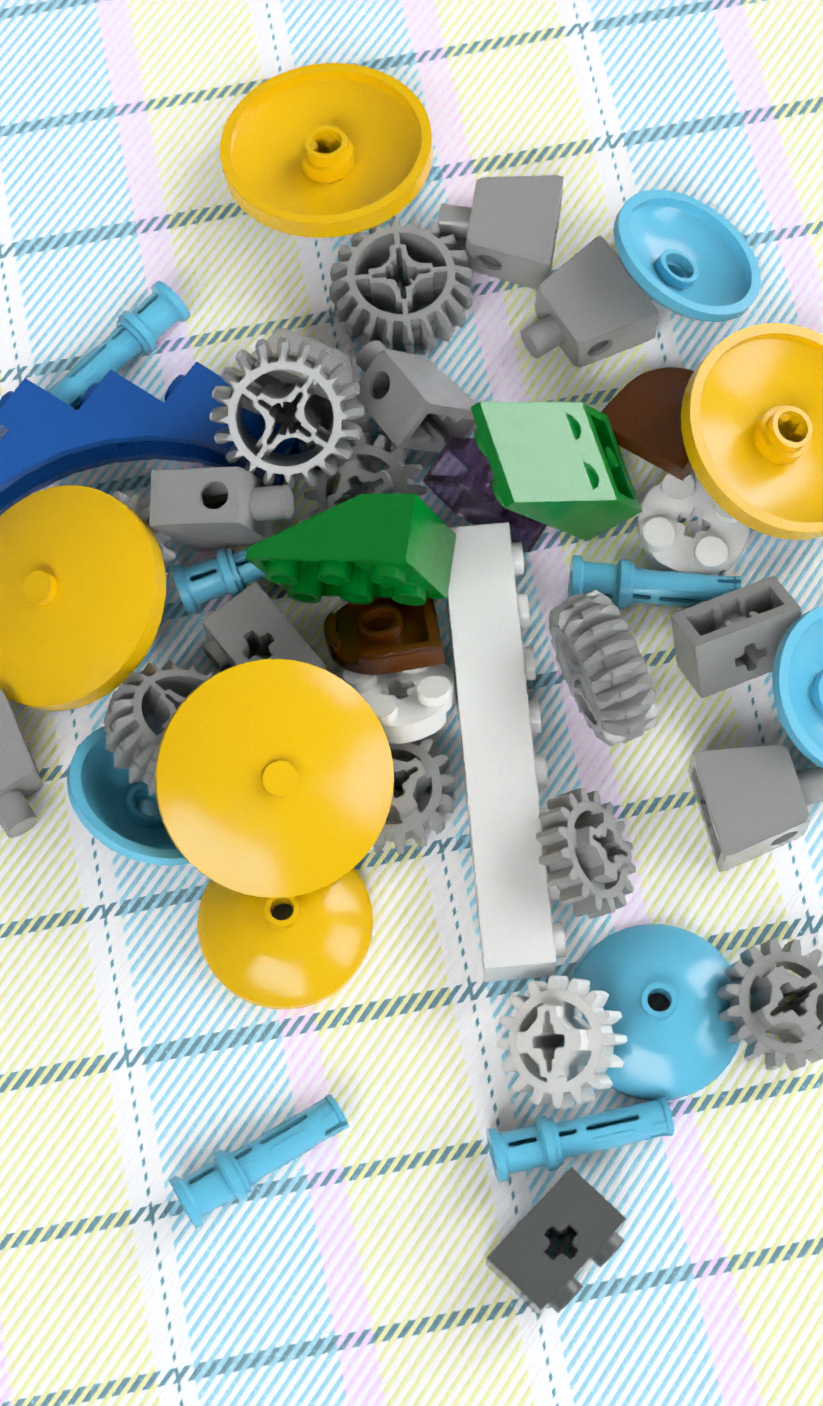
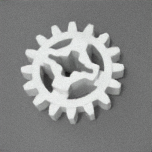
M552 975L549 976L547 984L545 981H531L527 983L530 997L513 995L510 1001L517 1010L515 1016H500L499 1023L505 1028L510 1029L509 1038H502L496 1041V1047L509 1050L511 1056L500 1066L502 1071L518 1072L520 1076L517 1078L513 1088L516 1092H530L533 1090L532 1103L537 1105H548L553 1101L555 1108H573L574 1100L577 1103H591L595 1101L592 1087L596 1089H610L613 1083L606 1074L607 1068L623 1067L624 1064L620 1057L613 1054L614 1046L627 1042L626 1035L613 1033L612 1025L621 1019V1012L604 1011L603 1006L606 1004L609 994L605 991L596 990L589 993L590 981L586 979L572 978L569 982L567 976ZM582 1013L588 1020L589 1024L582 1018ZM564 1036V1047H558V1037Z

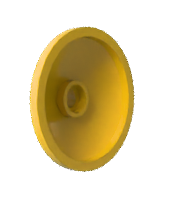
M355 868L334 883L319 890L285 898H265L242 894L210 879L202 895L198 910V937L209 968L230 992L251 1004L264 1008L279 1010L299 1009L317 1004L331 997L356 975L367 956L373 933L372 906L366 886ZM284 903L293 907V914L286 920H277L272 916L273 909L279 904Z

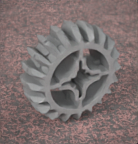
M393 216L389 223L390 227L382 228L378 225L370 228L368 236L360 232L353 234L351 237L352 246L340 245L338 262L332 263L330 269L332 283L329 286L330 301H333V304H335L334 315L338 323L345 322V330L350 339L362 335L363 346L371 341L379 340L389 350H394V347H403V352L411 354L414 353V346L419 344L431 353L435 347L434 337L449 343L450 338L453 336V326L463 327L466 321V310H469L473 305V292L471 288L474 286V273L471 271V268H468L469 257L466 250H457V240L454 234L441 238V229L438 227L437 222L423 230L417 216L411 220L409 226H400V221L396 216ZM398 274L402 275L403 286H406V299L401 298L400 287H397ZM430 304L426 308L416 312V310L421 306Z
M280 335L277 342V353L274 354L269 343L264 338L260 339L255 344L258 360L248 351L241 349L235 358L242 371L226 365L220 373L223 380L231 387L215 386L212 391V398L227 405L214 408L210 412L211 421L228 424V426L216 432L214 435L215 442L217 444L234 442L235 445L230 448L225 456L228 463L236 462L244 456L248 460L244 467L245 470L254 474L257 467L265 470L263 486H272L276 474H283L284 485H289L291 490H294L297 482V473H302L305 482L309 486H314L318 482L317 465L324 473L333 476L337 473L338 466L331 454L340 459L349 460L353 449L343 439L359 440L362 433L361 427L347 420L362 417L364 415V405L346 402V400L359 394L360 385L358 382H349L343 385L339 383L347 375L350 367L346 362H343L330 370L326 365L332 356L333 350L329 347L321 350L318 359L309 356L308 353L312 347V340L307 337L302 339L298 352H290L289 336ZM275 370H293L303 373L288 388H276L267 382L262 386L255 381L257 377ZM317 383L326 392L332 405L334 422L331 431L320 424L321 418L316 416L309 406L308 398ZM302 392L295 414L299 422L294 423L291 417L289 424L282 423L277 432L272 433L278 421L277 416L280 410L275 404L280 403L283 408L285 402L292 403L297 394ZM243 395L254 401L252 407L258 410L265 420V430L258 442L248 431L243 419ZM287 438H298L307 444L312 440L318 444L314 449L300 454H280L272 451L282 440Z
M597 590L586 594H576L554 607L550 611L548 629L552 636L551 643L557 655L556 660L560 664L563 678L567 682L570 694L578 705L579 713L583 714L588 727L593 729L595 736L607 745L612 746L620 742L627 743L643 736L645 731L655 727L659 708L655 702L657 695L651 684L652 677L644 663L645 658L641 655L637 646V639L633 638L628 623L622 619L618 607L612 604L609 597Z
M171 660L161 669L148 663L140 673L131 671L128 678L123 681V684L119 685L118 689L113 692L103 721V731L106 733L105 749L114 753V768L130 769L128 772L129 784L142 781L148 785L149 796L155 793V762L164 730L179 705L200 684L214 676V670L204 675L196 672L192 662L184 670L179 669Z

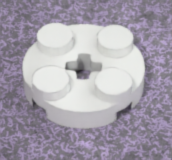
M691 472L683 481L670 473L666 474L662 482L655 485L647 493L641 504L642 512L638 516L637 535L639 542L641 541L642 547L648 553L647 559L659 571L667 570L714 575L722 570L726 572L739 561L745 550L750 528L730 516L712 499L698 480L695 472ZM691 516H696L702 519V524L707 526L709 530L708 532L698 531L694 538L688 537L684 534L685 525L679 523V521L683 518L689 519Z
M446 664L383 675H365L346 669L342 674L343 681L355 689L372 708L383 727L388 743H408L432 735L447 723L446 712L452 706L455 709L457 704L454 676ZM405 694L407 697L397 699L396 695Z

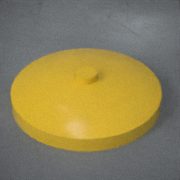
M320 63L291 69L255 87L231 112L225 123L220 141V158L224 179L230 194L240 208L250 217L271 229L308 238L340 237L362 232L378 226L401 212L412 202L424 186L433 161V140L430 120L419 98L407 86L379 70L348 63Z
M765 323L743 328L717 344L700 361L688 381L681 409V430L686 454L693 471L707 493L724 511L740 523L765 535L781 539L808 540L823 537V334L808 328L785 323Z
M64 485L31 494L15 503L0 516V689H2L7 699L43 711H65L86 706L103 698L119 687L128 678L131 671L134 672L149 651L157 634L164 611L166 597L165 566L158 542L150 527L135 510L124 502L91 487Z
M262 659L233 666L215 674L200 684L185 698L172 715L161 738L155 762L154 781L158 810L166 831L176 848L192 866L212 881L236 892L256 897L285 898L304 895L334 883L351 871L366 856L378 839L390 811L394 771L390 746L379 719L364 698L348 683L338 676L309 663L287 659Z

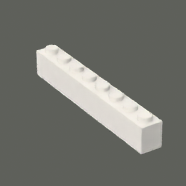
M509 522L450 527L456 534L447 595V607L484 982L549 977L555 975L556 958L566 957V942L563 922H552L550 901L559 900L560 890L557 888V885L549 887L547 884L551 871L549 866L542 865L539 862V857L542 855V844L536 839V833L546 829L538 818L539 814L548 810H540L538 789L547 788L548 781L545 754L534 755L532 734L542 733L539 700H528L526 681L536 680L533 646L522 647L520 629L530 627L527 593L517 594L515 576L524 575L522 543L511 542Z

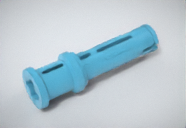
M156 281L151 286L152 293L132 312L123 311L118 316V321H116L117 328L78 362L60 381L48 389L47 392L78 410L81 398L89 386L96 382L100 383L110 369L119 373L139 353H152L157 348L156 341L177 321L184 323L190 318L188 308L169 286L161 281Z
M222 548L217 550L216 557L185 568L181 564L172 566L173 577L179 595L189 614L196 612L199 604L227 594L234 597L246 589L247 584L265 578V574L246 559L247 549L234 553L232 549Z
M572 555L568 581V598L579 593L586 594L597 590L609 597L619 610H625L626 607L630 608L632 603L689 608L737 590L742 585L740 576L635 568V564L631 563L629 559H620L617 564L586 562L583 561L581 555Z
M328 1094L311 1107L280 1123L245 1146L243 1145L233 1152L229 1149L224 1151L220 1149L213 1153L214 1160L183 1179L174 1176L168 1181L193 1226L197 1228L203 1224V1216L234 1198L239 1201L246 1199L248 1193L252 1191L251 1185L315 1148V1146L350 1127L338 1103L331 1094Z
M660 1097L658 1100L614 1110H606L601 1113L556 1123L552 1117L547 1118L545 1115L537 1117L534 1125L499 1132L496 1127L486 1129V1135L494 1173L498 1183L508 1181L509 1174L544 1166L549 1172L558 1170L559 1166L564 1164L565 1158L612 1149L657 1137L673 1136L674 1123L667 1099Z

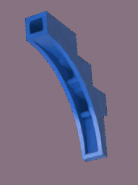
M196 361L185 376L180 374L171 382L165 394V402H162L110 369L100 383H93L85 391L77 411L24 378L14 391H8L0 399V516L25 497L67 476L112 463L160 459L200 463L211 467L244 468L248 461L244 456L233 463H228L225 459L227 452L235 445L233 441L224 444H217L215 442L214 435L216 432L228 426V424L216 423L210 420L212 409L227 406L212 398L213 389L215 386H231L220 375ZM242 408L245 425L253 438L258 442L265 430V420L263 416ZM276 423L272 433L277 432V430L281 426V423ZM287 438L282 440L272 451L280 454H300L307 452V444L298 438ZM257 467L253 475L263 480L266 471ZM276 474L272 486L282 485L284 483V475Z

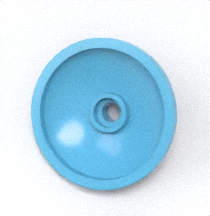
M654 189L633 195L619 210L614 221L613 235L620 260L635 284L662 307L680 316L697 321L723 322L743 315L757 299L761 288V273L751 247L742 234L725 217L710 206L682 193Z
M820 606L797 618L783 635L774 659L772 687L776 709L789 738L804 756L823 768V606Z
M104 726L93 731L76 749L67 773L69 800L80 822L102 844L130 859L164 866L189 864L176 848L166 831L158 810L155 793L149 796L148 785L142 781L129 784L128 772L130 769L114 768V753L105 749L106 733L103 731Z
M643 924L628 927L609 935L596 944L576 969L573 978L590 981L589 993L596 990L605 991L609 994L607 1002L603 1006L604 1011H620L622 1015L621 1019L612 1025L613 1033L626 1035L627 1042L614 1046L613 1054L620 1057L624 1064L623 1067L607 1068L606 1074L613 1083L611 1089L640 1100L654 1101L660 1097H665L667 1101L694 1094L707 1087L724 1072L732 1061L741 1040L731 1044L727 1040L730 1033L736 1029L733 1021H720L718 1014L730 1008V1001L717 996L719 988L727 984H734L724 972L730 964L712 944L702 937L683 928L664 924ZM655 993L663 994L669 1000L670 1007L665 1011H655L649 1006L648 997ZM582 1013V1018L589 1024L588 1020Z

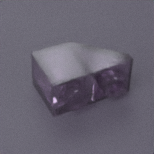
M450 437L422 481L455 515L473 525L509 522L511 542H521L523 552H531L547 525L504 508L496 499L491 487V480L494 478L489 460L479 449L475 438Z

